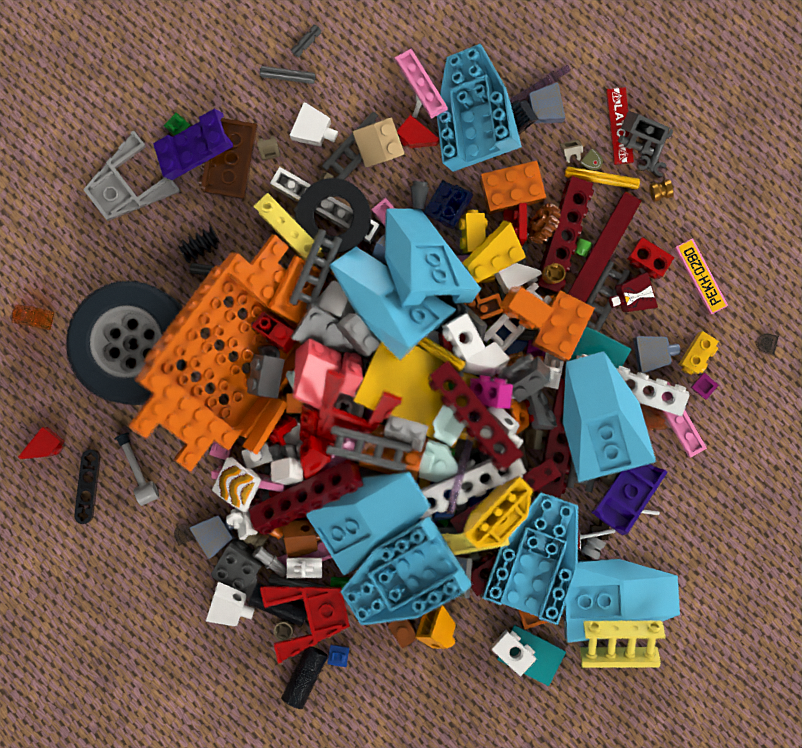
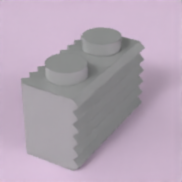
M348 313L336 324L338 331H341L343 337H346V340L356 349L355 351H358V354L370 355L381 345V342L357 313Z
M390 415L385 427L384 438L411 444V450L414 449L421 452L428 426Z

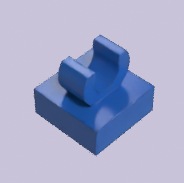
M331 644L327 664L347 667L350 647Z

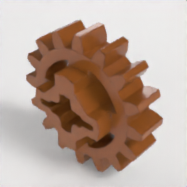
M546 203L545 207L542 205L541 209L537 210L536 215L530 220V229L527 231L529 233L528 238L537 244H542L543 241L546 242L547 238L551 237L552 232L558 227L560 222L558 218L561 216L559 212L561 210L552 203Z

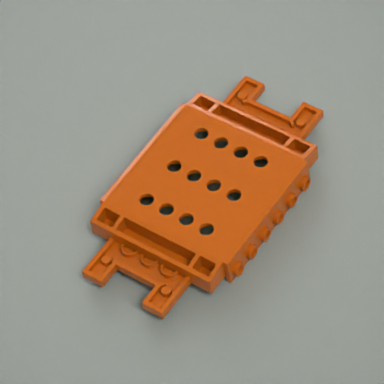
M272 234L251 263L247 262L239 253L231 252L220 266H214L143 360L145 365L135 379L153 394L129 424V427L147 439L158 423L185 443L173 460L190 472L213 441L229 451L239 436L247 438L272 399L271 397L247 393L248 387L246 384L247 379H250L251 370L248 373H244L242 366L246 362H252L254 354L259 355L258 347L271 345L251 327L252 322L257 320L263 311L293 331L298 326L268 308L286 272L278 262L289 248L276 235ZM326 281L324 282V285L319 296L323 292V289L326 288V286L328 285ZM227 296H231L233 299L230 307L224 305V299ZM241 308H245L247 311L244 319L238 317V311ZM207 327L210 333L207 338L203 339L200 336V331L202 328ZM218 339H221L224 343L221 350H216L214 347ZM298 340L287 354L279 350V359H284L279 392L289 382L286 378L287 371H295L296 349L300 347V341ZM231 351H236L237 359L234 362H230L228 359ZM180 359H184L186 362L183 370L176 368V363ZM194 371L200 373V379L196 382L191 380V374ZM212 382L214 384L213 392L206 393V384ZM222 394H227V403L220 404L219 397Z

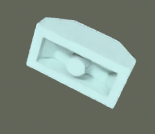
M443 405L433 421L435 429L433 437L444 445L451 447L460 436L465 425L462 422L459 423L454 418V411L450 406L447 408Z

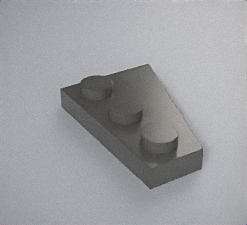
M541 389L526 398L530 403V406L527 407L530 415L533 414L534 417L532 422L533 429L552 430L557 427L555 414L550 410L547 404L548 399Z

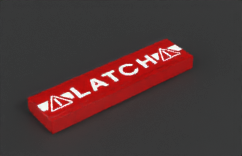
M626 87L607 89L606 96L614 165L630 164L634 162L633 148L628 149L618 142L621 135L628 137L630 132L621 129L628 113Z

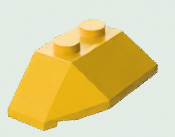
M520 476L497 486L469 515L463 535L477 549L500 546L528 517L533 490Z

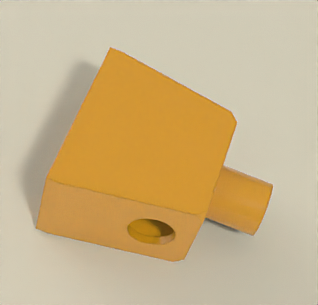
M443 605L422 615L415 636L416 639L434 649H447L455 644L453 633L456 625Z

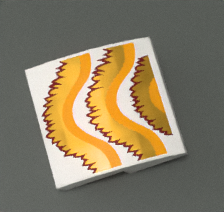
M227 457L212 491L232 506L247 512L262 478L251 468H244L233 457Z

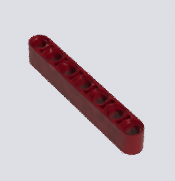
M626 191L623 193L568 291V295L584 303L587 301L642 201L641 199Z

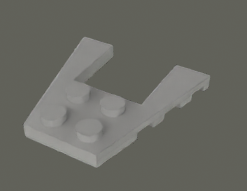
M134 130L130 133L131 135L119 146L118 151L113 157L109 158L102 170L83 189L107 221L180 192V189L173 180L164 177L137 197L116 169L146 147Z

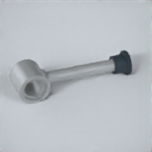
M129 432L114 439L118 441L120 447L122 446L139 486L134 488L133 491L139 505L143 506L159 499L160 496L153 481L146 483L130 447Z

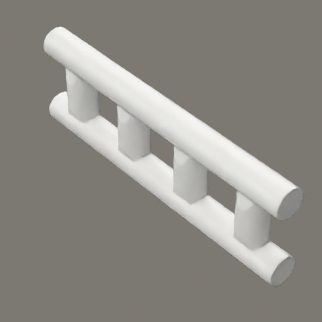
M532 282L526 290L549 305L552 298L548 295L544 299L535 292L539 286ZM503 313L485 333L484 342L487 343L491 339L505 352L526 328L520 324L516 327L509 320L510 317ZM503 325L512 332L504 341L496 334Z

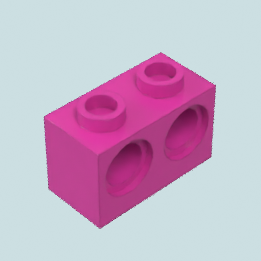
M479 375V378H471L469 388L483 405L494 408H510L512 384H507L505 379L500 378L491 380V376Z

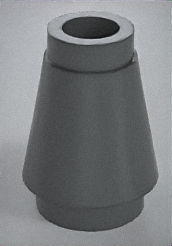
M413 181L412 186H410L413 208L424 209L429 190L428 182Z

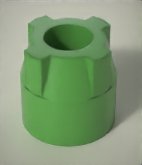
M579 238L576 243L575 254L587 257L593 243Z

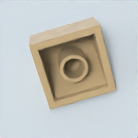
M392 117L352 131L365 168L404 155Z

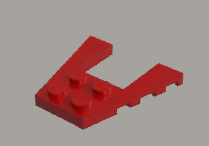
M327 368L316 438L328 442L330 446L334 447L337 435L331 434L333 426L370 434L379 427V424L385 418L392 414L393 409L397 405L402 403V397L383 391L368 420L334 408L333 405L346 381V375Z
M260 587L264 607L303 598L311 634L274 643L278 664L291 656L299 654L300 651L318 644L319 641L350 627L344 598L341 594V587Z

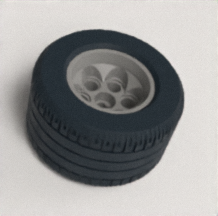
M138 281L113 282L90 293L74 311L66 334L68 361L79 382L87 390L104 400L120 404L144 405L153 393L135 379L145 365L143 360L146 358V352L155 346L183 309V306L160 289ZM133 320H137L138 327L132 330L130 323ZM116 329H120L121 335L115 339L113 332ZM149 330L155 332L152 340H148L146 336ZM133 340H138L137 344L139 347L133 350L131 343ZM116 348L120 350L118 358L112 356V352ZM132 358L137 361L136 367L133 369L129 367V361ZM180 359L176 363L178 370H183L186 366L184 359Z

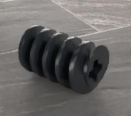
M209 226V232L202 229V236L196 232V239L188 236L189 243L182 239V246L178 245L186 262L191 263V257L197 260L198 253L201 256H205L204 250L211 253V246L217 250L218 243L221 244L213 227Z

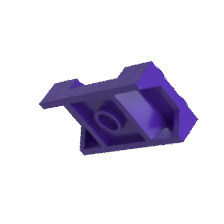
M214 108L200 116L198 123L173 137L167 135L153 143L163 177L174 180L233 147V143L223 130L221 119L224 115L222 112Z
M651 464L620 471L591 513L622 536L628 534L664 479L667 471L656 468Z

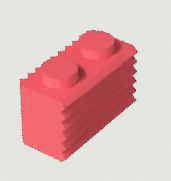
M345 352L341 360L340 373L346 375V381L340 392L355 396L363 380L362 357L356 353Z

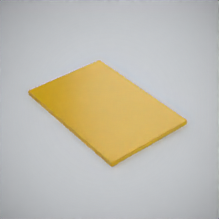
M381 342V345L375 351L353 401L374 410L383 391L402 397V403L393 409L391 415L427 425L426 436L441 443L433 437L435 433L433 421L444 404L440 400L442 396L438 391L434 392L428 385V376L443 364V361L417 346L399 360ZM463 372L464 376L461 377L469 387L471 378H479ZM449 382L444 383V389L447 391H451L448 386ZM457 398L456 404L463 407L466 405V401L463 398ZM457 440L454 442V444H453L450 448H453V449H454V447H455V445H456V443H457Z

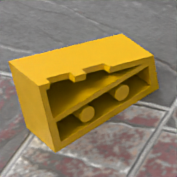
M503 221L480 247H477L462 262L476 283L526 258L511 222Z

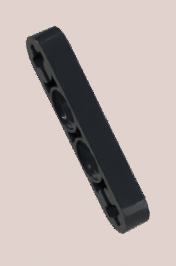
M93 449L84 451L81 456L74 518L79 524L91 522L94 516L100 454ZM91 453L95 457V460L91 462V467L95 466V470L91 468L85 469V466H89L90 463L86 457ZM86 472H91L94 476L93 481L90 483L84 480ZM84 491L91 493V499L88 502L82 500L81 495ZM80 504H90V508L86 507L85 514H88L89 517L83 521L79 514L83 513L84 507H80Z

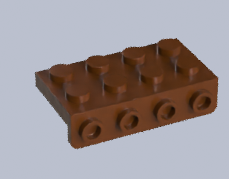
M222 118L221 123L224 133L233 143V147L202 164L204 172L203 175H200L199 187H201L204 193L245 199L258 125L256 123Z

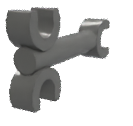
M673 129L669 130L662 146L656 144L651 159L645 155L640 157L641 160L646 162V165L638 164V170L653 172L658 178L663 176L662 173L658 172L657 168L662 167L665 169L667 165L663 162H657L666 139L673 134Z

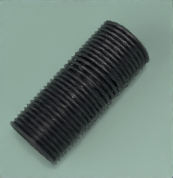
M257 582L248 605L302 627L307 616L304 602L299 599L264 607L260 587L268 586Z
M313 646L304 649L281 697L283 702L297 709L304 708L328 658L325 652Z

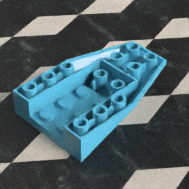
M478 44L448 56L440 96L447 105L448 110L437 115L442 163L454 172L521 148L522 145L507 89L483 46Z
M386 209L385 259L402 306L420 305L426 295H452L454 303H472L481 288L421 209Z
M356 246L330 265L355 313L399 360L411 352L417 343L430 332L436 331L456 311V309L434 295H426L420 305L402 306L389 267Z
M603 351L567 361L563 425L578 482L656 462L640 403L606 353Z
M410 472L362 477L364 486L358 488L357 491L347 493L341 496L339 500L329 502L321 509L307 513V518L343 575L362 566L377 547L415 525L430 508L428 501Z
M540 492L530 505L528 517L508 537L510 545L500 547L481 596L483 599L500 605L505 604L558 625L577 571L578 505Z
M428 516L377 547L342 589L341 594L361 625L418 618L463 594L472 583L432 519Z
M621 559L578 560L577 571L565 603V640L567 642L589 640L585 639L583 621H665L680 615L678 576Z

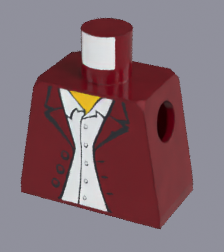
M648 272L639 273L615 286L617 295L609 297L610 306L612 308L620 306L622 312L658 307Z

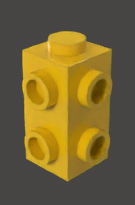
M467 210V213L459 219V229L462 230L460 249L463 250V254H471L487 239L485 229H487L488 222L487 218H485V213H478V210Z
M703 331L698 332L678 364L682 367L681 370L690 376L703 373L708 366L706 361L710 356L713 357L718 350L716 345L719 341Z

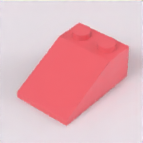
M310 338L296 349L293 397L321 409L327 368L340 373L342 353Z

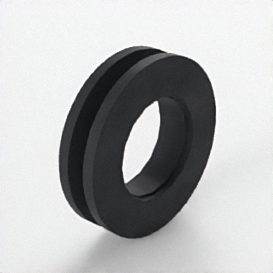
M339 178L323 179L309 186L301 195L296 208V222L315 240L319 230L314 221V212L317 205L328 197L345 199L353 210V221L345 233L337 236L342 241L336 254L344 253L358 246L367 235L371 224L370 206L360 189L349 181ZM325 234L324 238L333 241L335 236ZM323 245L320 246L322 252H329V248Z

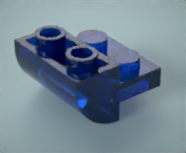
M442 180L425 208L424 214L440 222L445 227L454 229L471 201L473 193L458 185L454 186Z

